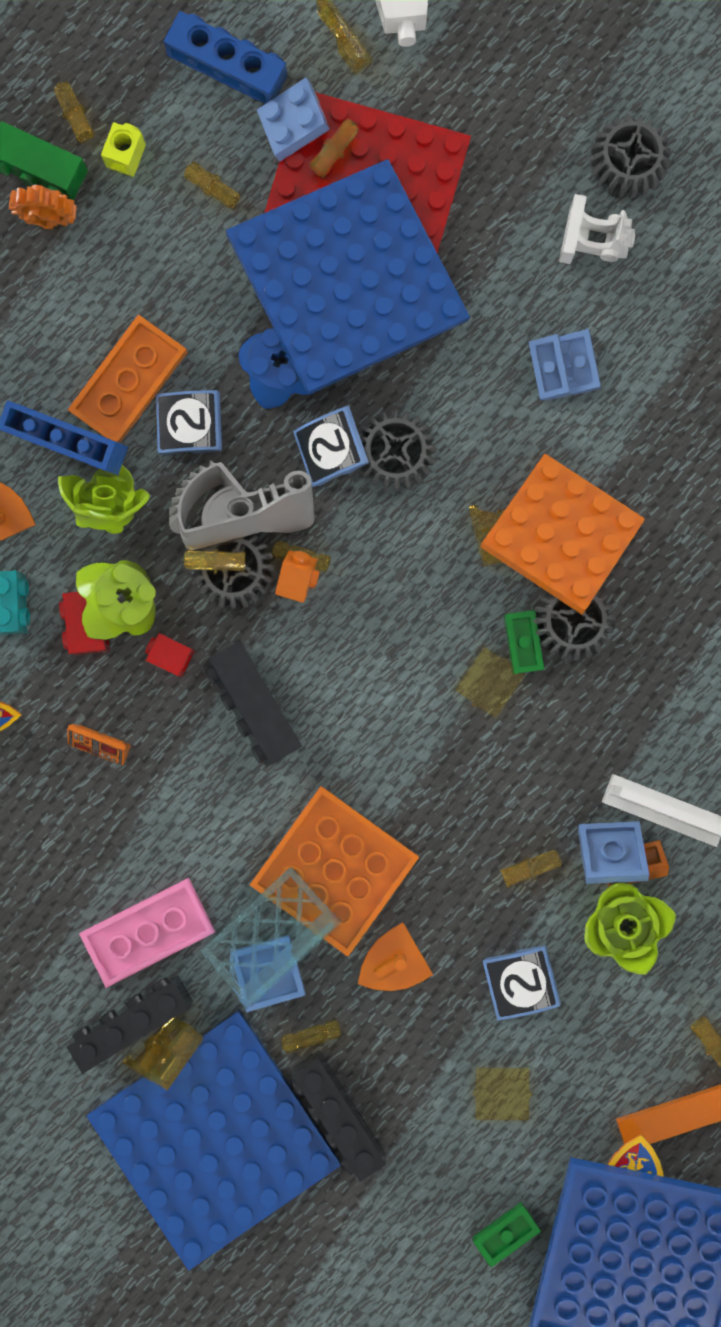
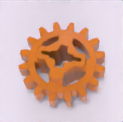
M32 185V187H27V190L19 187L17 191H11L9 210H12L13 215H19V219H23L27 224H35L44 229H54V226H57V224L67 226L68 223L73 224L76 218L77 205L74 204V200L67 199V195H62L58 190H50L42 185Z

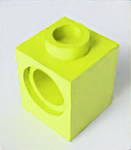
M113 122L101 153L106 167L134 177L146 146L142 133L131 124L124 123V125ZM124 144L131 145L130 148L125 151L119 150V148Z

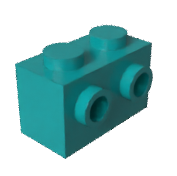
M17 570L0 571V635L28 634L27 626L30 625V611L27 608L26 596L29 595V582L26 574Z

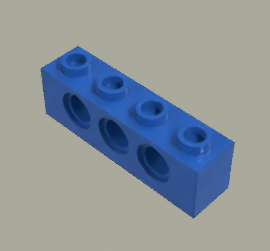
M179 10L163 41L168 57L264 104L278 96L287 79L286 62L280 56L272 52L267 54L259 50L252 42L245 39L241 41L231 36L222 27L217 26L215 28L210 26L195 14L188 15ZM199 42H206L204 46H195ZM225 55H233L231 59H222ZM253 67L260 69L255 73L248 72Z
M9 400L6 401L0 418L1 431L117 475L120 472L128 446Z

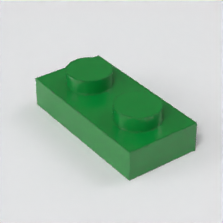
M535 610L504 615L513 675L544 670L540 639L536 634L538 626L534 624V619H536Z
M521 1201L474 1235L472 1240L492 1268L540 1233L541 1230Z

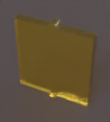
M484 647L455 691L470 700L473 707L479 706L496 718L525 674L513 675L512 667L507 663V658L502 659Z
M476 1067V1090L472 1092L475 1097L476 1120H529V1098L532 1097V1092L529 1090V1068Z

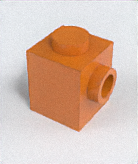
M289 550L282 563L275 594L304 603L310 588L315 589L320 571L315 570L318 559L310 557L309 554L302 551L293 552Z

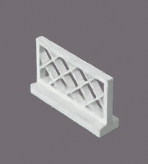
M612 774L602 803L717 847L721 837V816Z

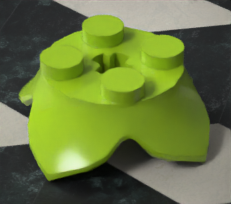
M123 464L118 475L98 469L89 482L76 475L58 476L60 494L73 511L76 525L82 528L90 527L97 530H106L111 534L121 533L124 526L134 518L135 512L144 506L150 498V494L144 489L134 491L132 475Z
M128 560L119 561L116 564L93 563L76 572L77 590L87 601V605L82 613V623L87 637L107 640L115 638L123 632L139 636L151 629L156 613L154 603L156 591L151 585L150 578L140 565ZM121 592L125 598V601L119 603V601L117 600L119 595H117L116 593Z
M617 882L610 885L599 897L597 908L589 917L585 926V944L596 955L614 958L618 965L626 971L646 975L656 963L658 957L657 943L659 940L667 937L672 931L676 914L664 901L642 895L632 884ZM624 919L633 921V925L629 926V932H625L620 928V924H622Z

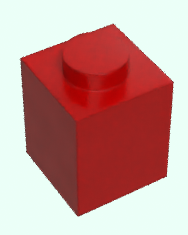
M159 633L157 638L152 637L145 650V653L148 654L145 661L178 677H183L195 650Z

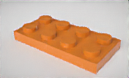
M138 314L67 410L101 436L121 443L188 351Z

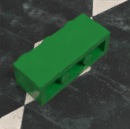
M1 121L0 173L6 176L12 173L19 176V180L29 187H32V185H42L50 190H58L62 195H67V199L74 200L88 172L83 159Z

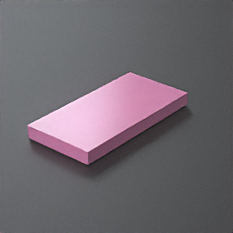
M187 878L80 932L79 935L105 988L214 934L216 931L190 879Z

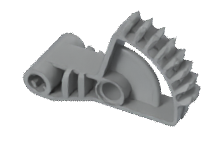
M211 460L209 467L205 468L200 465L198 474L190 472V480L182 481V488H176V497L172 498V507L169 508L170 530L181 534L186 549L190 551L259 532L292 533L310 527L315 520L311 477L306 472L293 471L285 477L284 484L275 486L272 483L269 485V488L262 489L261 487L257 491L249 493L242 488L223 463H214ZM222 484L225 488L213 494L203 508L202 526L185 529L187 516L194 503L208 490Z

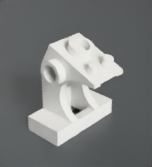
M575 194L570 205L559 262L571 264L575 251L599 255L602 260L607 262H616L618 258H627L628 249L633 247L635 241V229L631 228L632 219H628L623 210L620 215H610L608 220L593 218L584 212L587 196ZM589 231L606 233L605 243L589 241Z

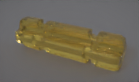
M282 541L275 542L272 555L276 558L284 559L289 550L293 552L302 551L309 554L310 557L318 559L316 570L326 572L330 566L331 557L322 553L317 555L315 551L295 545L290 547L288 546L289 543Z
M337 1020L326 1022L325 1026L319 1024L299 1030L295 1035L294 1033L283 1035L281 1042L285 1053L296 1051L300 1046L303 1049L325 1042L326 1038H329V1040L339 1038L341 1030Z

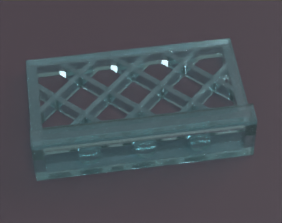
M290 867L200 952L240 997L238 1000L247 1009L259 1001L342 921L335 913L331 912L299 874ZM290 877L299 885L298 899L281 898L282 884ZM277 890V897H276V898H275V897H269L270 895H272V894ZM303 891L310 899H303ZM264 901H276L275 920L259 919L260 905ZM281 901L298 902L297 921L280 920ZM302 902L315 903L323 913L314 921H302ZM254 911V919L247 918ZM242 922H254L253 941L237 940V926ZM259 922L275 923L274 942L258 941ZM280 923L297 924L296 938L292 942H279ZM301 924L309 925L304 931L301 932ZM232 932L231 940L225 939ZM219 943H231L230 962L219 961L211 951ZM236 944H252L251 963L235 962ZM257 945H274L273 960L268 964L257 963ZM279 946H287L279 953ZM223 965L230 966V971L228 972ZM235 966L251 967V980L243 988L234 979ZM256 967H264V968L256 975Z

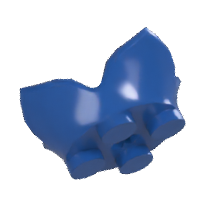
M274 328L267 329L264 333H258L250 337L239 350V363L242 369L249 374L252 395L262 408L280 407L294 393L307 395ZM285 357V361L288 363L281 364L279 368L275 367L274 360Z

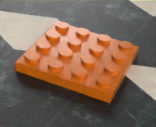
M544 454L485 537L480 547L560 601L583 614L641 527L645 518L555 459Z
M320 786L250 883V886L348 957L416 863L419 856L323 786Z

